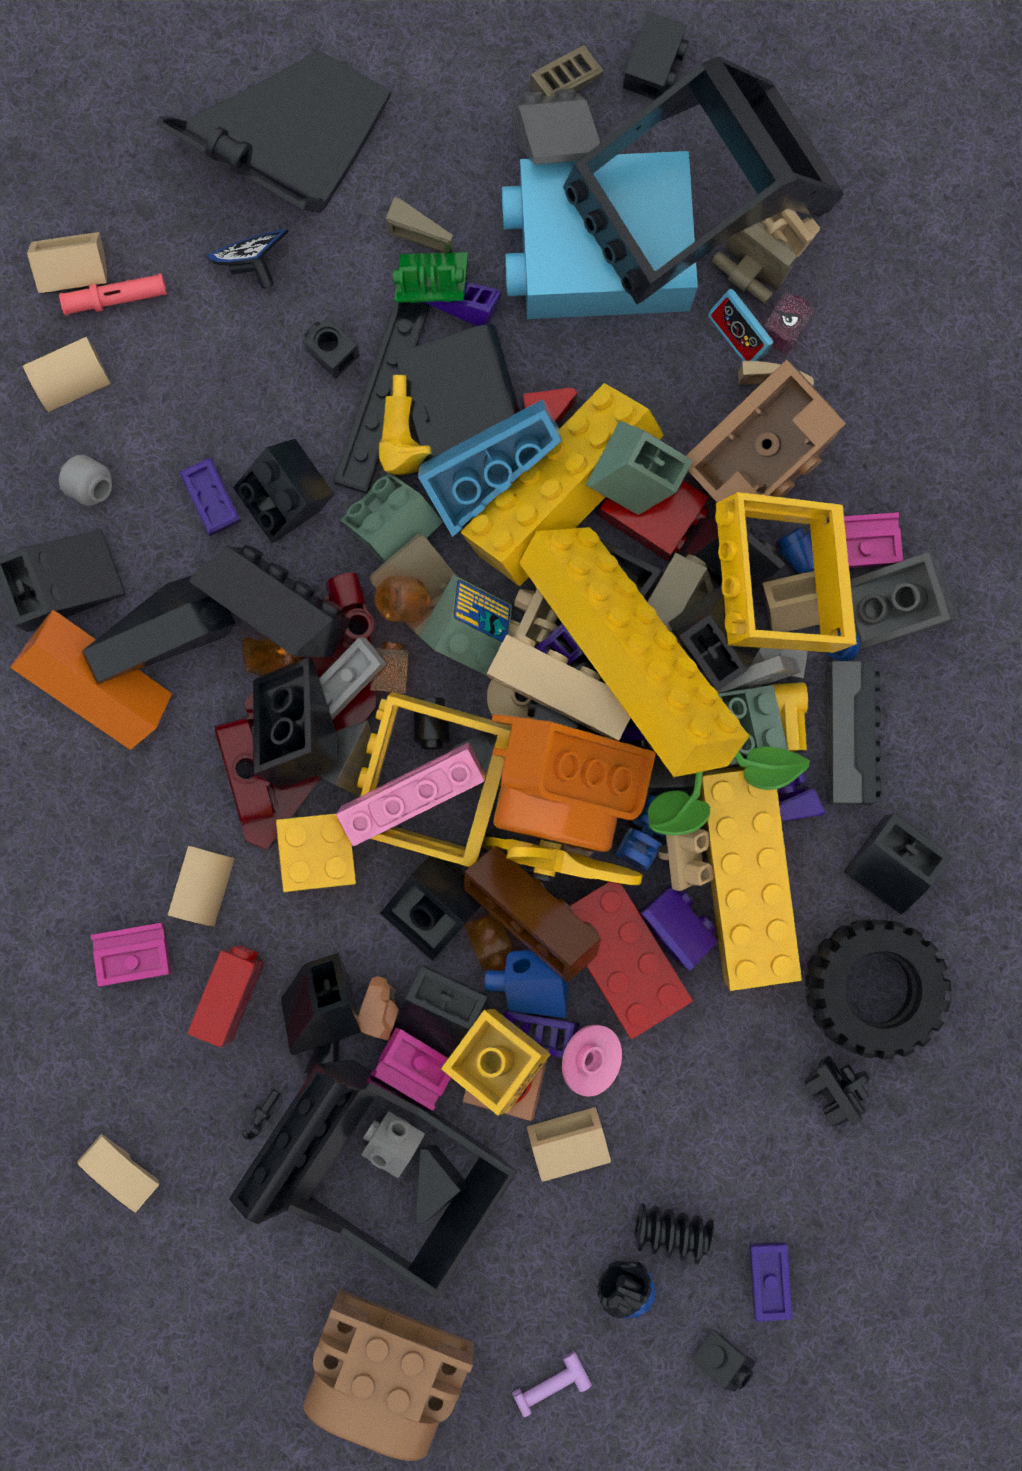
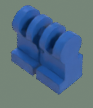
M651 795V797L646 796L642 813L632 821V824L641 828L640 831L629 827L614 856L643 872L648 871L658 853V849L662 845V843L653 839V835L661 840L666 838L665 834L657 833L649 828L648 809L651 802L656 798L654 795Z

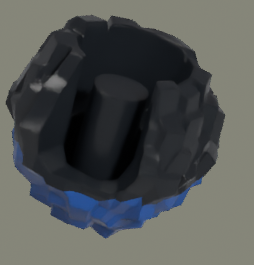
M616 1261L610 1263L609 1268L601 1275L598 1283L599 1290L597 1295L603 1309L612 1317L618 1319L638 1318L644 1312H648L656 1296L654 1283L651 1281L652 1274L647 1272V1268L640 1262Z

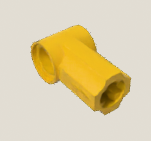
M804 682L769 684L768 686L774 685L788 751H806L804 715L808 709L806 684Z

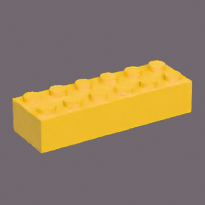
M603 383L559 429L561 442L527 472L524 471L512 482V485L502 494H498L485 506L486 508L474 517L460 533L480 558L518 586H521L529 576L521 567L519 561L536 531L576 528L605 498L604 495L586 486V483L619 421L642 429L659 440L664 436L650 409Z
M741 766L704 771L699 796L700 801H704L710 806V816L703 825V830L709 832L710 844L706 850L707 861L713 869V879L710 883L723 980L730 991L802 981L777 789L764 790L748 784L744 779V770L746 768Z

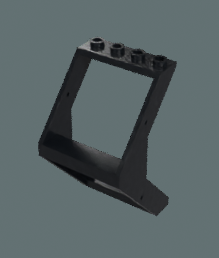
M720 56L698 65L576 162L563 186L568 201L579 212L586 230L594 236L602 249L605 260L613 266L621 279L624 290L631 295L636 304L646 300L730 236L787 209L817 217L823 216L830 212L844 195L772 81ZM700 104L758 195L658 270L654 271L593 174L658 122Z
M344 1060L317 1063L229 1200L246 1220L256 1224L287 1211L340 1233L432 1296L438 1297L517 1171L494 1151L435 1112L428 1110L371 1076L370 1073L372 1071L358 1062ZM376 1095L418 1115L480 1156L465 1179L469 1186L450 1202L412 1263L311 1197Z

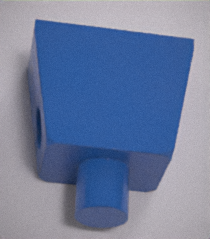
M511 951L507 954L505 970H486L485 991L505 992L509 1010L566 1018L568 983L533 951Z

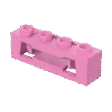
M470 742L342 805L336 815L354 847L484 782L486 773Z

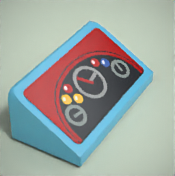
M729 289L710 310L708 316L743 361H758L768 354L773 340L736 292Z

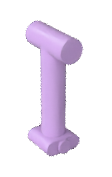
M575 1351L566 1354L562 1358L567 1369L522 1393L520 1388L512 1392L523 1417H527L532 1413L531 1406L575 1382L579 1392H583L592 1386Z

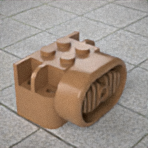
M786 360L686 455L693 460L688 471L716 502L736 492L783 498L796 486L793 483L794 480L801 474L808 475L822 462L819 457L846 423L790 361ZM770 439L772 446L766 449L765 444Z
M339 1289L314 1353L313 1367L315 1374L304 1400V1412L313 1423L335 1436L391 1458L405 1461L421 1460L429 1452L439 1423L450 1416L459 1399L466 1374L471 1372L473 1366L474 1342Z

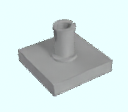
M758 651L748 670L717 692L719 694L762 687L801 671L797 660L794 658L778 655L763 661L760 651Z

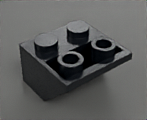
M296 439L266 447L233 487L271 543L276 542L316 515L335 495Z
M700 518L678 553L683 557L691 554L704 561L711 580L718 586L722 584L721 560L718 554V524L716 519ZM746 524L751 586L753 589L778 572L785 563L775 555L777 551L771 544L764 540H757L750 534L752 529Z
M722 584L668 622L699 670L716 691H719L746 672L760 649L758 647L728 645ZM755 622V630H761Z
M890 814L885 815L846 867L844 873L902 915L933 885L952 859V856L897 815Z
M339 953L304 964L281 998L291 1055L361 1032L351 981Z
M423 964L408 993L393 1031L395 1028L401 1029L432 1049L450 1057L476 1022L488 994Z

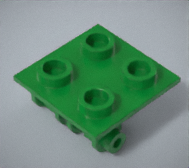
M468 252L400 254L398 270H393V283L396 284L394 302L464 301Z

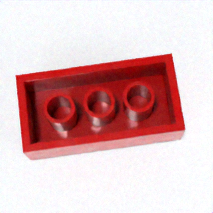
M608 881L569 905L572 913L582 922L590 923L597 930L599 937H601L598 955L586 965V968L631 1040L693 1002L621 883Z

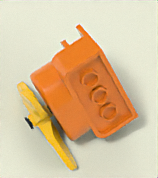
M493 714V722L512 727L507 749L493 748L492 751L493 756L505 759L494 825L499 829L544 840H540V844L536 845L514 839L484 837L482 847L489 851L496 845L501 851L507 853V859L513 860L518 864L534 867L533 872L537 874H533L532 878L554 882V878H551V876L555 877V873L560 872L582 878L640 885L643 876L641 873L581 854L561 850L562 844L558 843L601 852L609 851L612 847L618 818L634 820L643 811L656 752L550 721Z

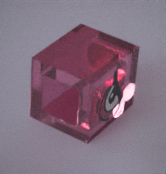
M785 292L763 326L773 340L772 346L786 355L815 311L804 298L798 295L791 296Z

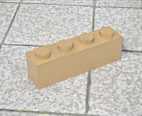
M517 633L515 638L508 634L506 635L487 672L488 678L606 738L616 741L620 740L631 717L607 684L599 681L601 679L599 673L584 666L579 671L567 665L569 661L567 657L553 650H549L545 654L535 649L536 642L522 634Z

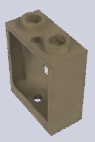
M675 553L649 598L648 604L655 609L658 617L676 637L677 642L682 647V643L668 622L712 592L714 587L704 561L691 554L683 557Z

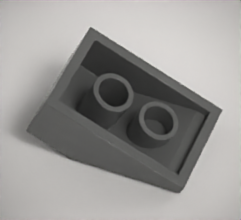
M558 89L555 91V95L542 96L541 92L535 91L524 92L521 94V98L512 99L514 143L534 165L579 161L600 144L587 100L579 93H576L575 89Z
M926 552L850 579L855 632L860 640L859 651L960 620L938 553Z

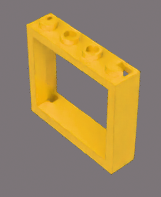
M736 492L717 502L715 519L718 524V554L721 560V589L724 595L725 629L727 631L728 645L830 653L856 645L843 505ZM745 517L810 524L821 635L755 630Z
M391 692L387 700L381 698L375 718L381 720L378 734L371 733L366 753L372 756L369 767H362L357 787L362 788L361 796L377 788L399 707L498 735L494 748L507 749L512 727L473 714ZM493 755L491 757L466 847L395 826L370 839L467 867L472 866L478 860L502 777L505 759Z

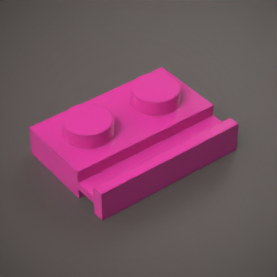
M899 512L844 516L849 568L890 566L903 561L901 530L898 523Z
M164 923L91 935L98 987L172 974Z
M395 1028L380 1055L379 1063L375 1070H372L370 1073L371 1076L431 1111L435 1109V1102L439 1096H442L451 1079L449 1075L441 1070L449 1058L398 1028Z

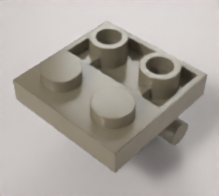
M759 222L730 236L727 240L724 250L740 262L739 264H736L721 251L714 256L711 262L729 276L728 280L743 292L749 291L766 304L772 297L773 292L756 278L760 277L778 291L786 282L797 255L793 253L792 247L787 242L781 239L776 240L766 232L764 225Z

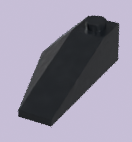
M191 576L165 584L86 647L82 653L96 683L100 684L226 637L236 624L230 610L190 583Z

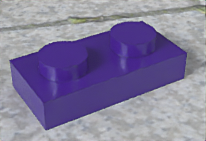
M786 1242L749 1244L754 1319L756 1322L792 1320L788 1245Z

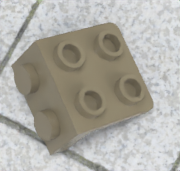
M418 534L374 571L370 576V582L403 622L419 637L451 578L456 574L427 538Z

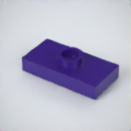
M207 458L179 472L210 536L241 522L211 458Z

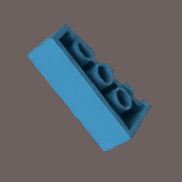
M541 400L420 464L418 478L452 537L472 517H476L486 508L485 506L498 494H502L512 485V482L524 471L527 472L561 442L560 430L545 401Z

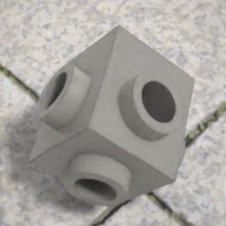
M388 1111L381 1123L374 1120L363 1139L369 1143L361 1155L370 1160L374 1166L384 1169L399 1178L425 1133L410 1125L405 1119Z

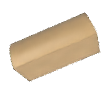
M100 232L31 242L27 255L38 293L84 287L96 283L97 285L107 283L106 261Z
M87 337L23 365L33 389L48 412L111 384L94 346Z
M814 571L762 583L771 631L789 632L820 625Z
M188 846L168 916L203 925L215 926L235 858Z
M596 1107L527 1126L542 1182L611 1163Z

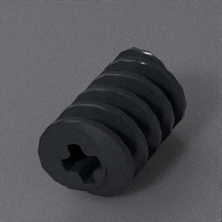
M641 1203L637 1214L634 1238L637 1241L638 1251H642L645 1244L650 1242L652 1254L656 1255L660 1246L663 1245L665 1246L666 1257L670 1258L676 1248L679 1249L680 1261H685L689 1252H693L694 1263L698 1265L702 1257L707 1255L710 1249L714 1221L709 1219L703 1227L701 1216H694L689 1224L688 1215L684 1212L680 1213L675 1221L673 1210L667 1209L661 1217L658 1206H652L648 1214H646L645 1204Z

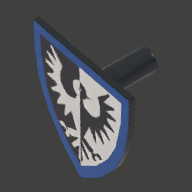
M288 229L241 240L208 254L207 258L214 264L229 265L230 271L234 275L255 271L261 288H268L274 282L263 256L288 233Z

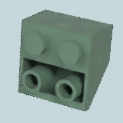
M619 421L586 486L639 515L677 492L693 460L648 432Z
M388 473L378 479L373 484L372 489L360 501L352 504L347 513L340 519L383 563L415 535L421 534L427 538L443 523L420 493L393 474Z
M774 685L718 694L750 736L739 750L743 758L747 759L748 753L758 747L767 746L788 750ZM734 757L728 766L740 765Z

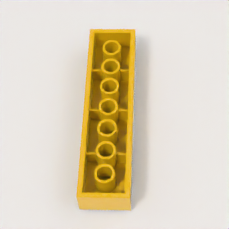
M591 527L536 531L519 564L673 777L727 767L750 736L741 726L738 718L732 714L719 697L716 689L709 684L697 668L696 663L690 659L677 642L676 637L658 617L655 609L648 604L637 589L636 584L629 579L619 566L616 558L603 545L597 533Z

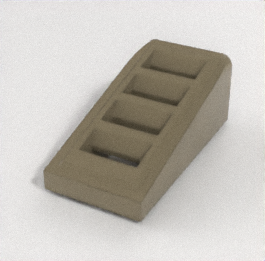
M583 45L531 74L530 87L535 92H541L542 96L555 95V91L558 89H575L576 93H578L602 76L604 70ZM582 58L591 70L585 72L577 61ZM572 66L579 77L574 78L567 68ZM562 73L568 83L564 84L558 77V74ZM552 80L557 89L553 90L548 81Z
M396 196L394 197L386 217L389 234L441 253L453 252L454 242L451 233Z

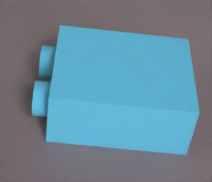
M689 151L618 154L593 174L654 271L695 242ZM520 159V185L502 186V214L504 230L522 229L523 253L505 254L507 297L525 296L527 319L690 311L698 288L696 262L646 300L636 304L631 295L624 290L621 279L613 266L605 260L602 249L594 236L586 230L579 212L566 197L563 186L574 164L578 161L534 165L529 159Z

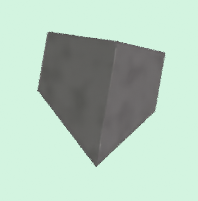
M368 720L336 731L338 767L317 775L359 797L361 796L362 788L357 787L358 778L362 767H369L372 756L366 753L371 736Z

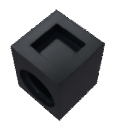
M328 316L321 323H314L305 333L303 342L306 351L335 379L360 356L357 344ZM331 340L338 343L333 351L326 352L321 350L322 344L326 341Z

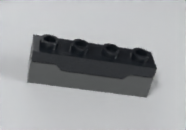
M832 661L826 665L827 805L875 804L876 797L881 795V778L876 776V762H879L881 758L880 741L875 739V727H879L881 721L880 707L875 706V692H879L881 680L880 672L875 671V662Z

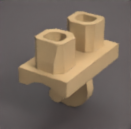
M789 209L761 221L766 228V232L776 240L781 239L787 242L797 257L802 254L820 231V227L813 218L808 217L802 221L796 214V211Z
M520 589L515 598L514 606L518 610L525 612L521 623L511 620L509 635L515 638L516 634L519 633L532 639L536 644L537 642L540 644L558 628L555 625L558 616L538 589L536 591Z
M698 829L684 835H666L667 844L662 845L657 852L660 859L669 860L672 889L682 891L692 885L701 886L712 881V866L709 863L702 862L701 853L707 850L710 844L709 832Z

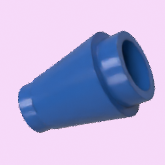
M799 527L777 540L780 546L779 553L798 574L814 571L812 541L809 533L805 534L803 529Z

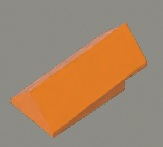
M52 609L11 664L10 668L128 749H133L157 728L172 692L144 674L140 669L97 684L82 653L96 639Z

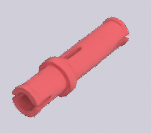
M159 273L154 276L99 287L97 283L91 284L89 289L60 293L59 298L63 313L67 316L72 313L92 309L100 312L104 311L103 307L161 295L165 296L167 291L163 275Z

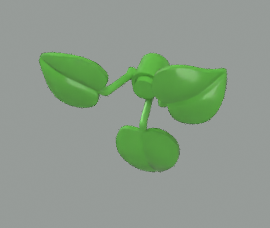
M767 746L752 749L748 753L747 759L743 758L740 752L735 756L738 764L746 768L744 770L745 781L753 787L764 790L779 789L790 784L810 764V760L797 753ZM703 772L696 773L694 791L691 796L683 791H669L660 794L651 802L648 809L649 828L665 835H684L698 830L707 822L710 816V806L704 801L697 800L700 796Z

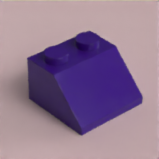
M668 886L638 912L647 927L678 965L689 971L718 942L713 936L717 930L706 916L697 917L690 908L694 902L684 890L677 891L673 890L672 886Z

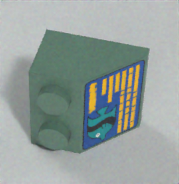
M453 575L419 637L433 650L487 676V672L506 635L510 633L512 605L476 585Z

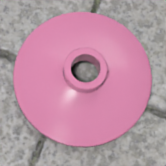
M594 1024L580 1029L570 1039L563 1054L562 1073L566 1084L573 1092L587 1097L595 1096L604 1092L614 1082L622 1062V1048L617 1035L608 1027Z

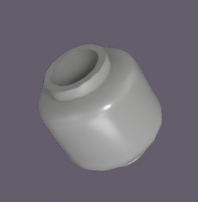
M83 454L76 455L62 466L59 474V486L65 495L85 506H93L104 501L109 496L112 489L111 472L105 465Z

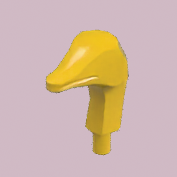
M393 375L392 396H386L382 439L379 443V459L384 470L388 474L399 476L418 472L419 465L422 464L428 455L432 454L430 446H420L419 443L411 438L408 421L412 397L406 396L407 375Z

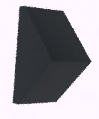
M428 1145L420 1149L415 1224H424L433 1218L469 1186L437 1145Z

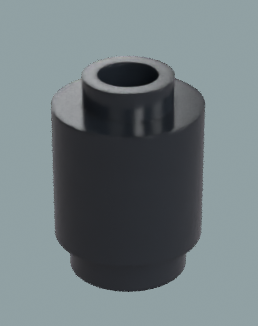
M419 698L420 700L445 706V698ZM414 712V742L421 743V749H442L443 742L450 741L449 721Z

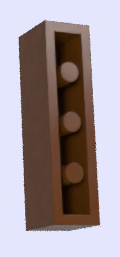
M495 845L465 871L464 890L568 983L598 955L601 937H599L597 930L590 923L582 922L574 915L564 900L556 899L550 894L540 879L532 878L518 863L507 859V853H504Z

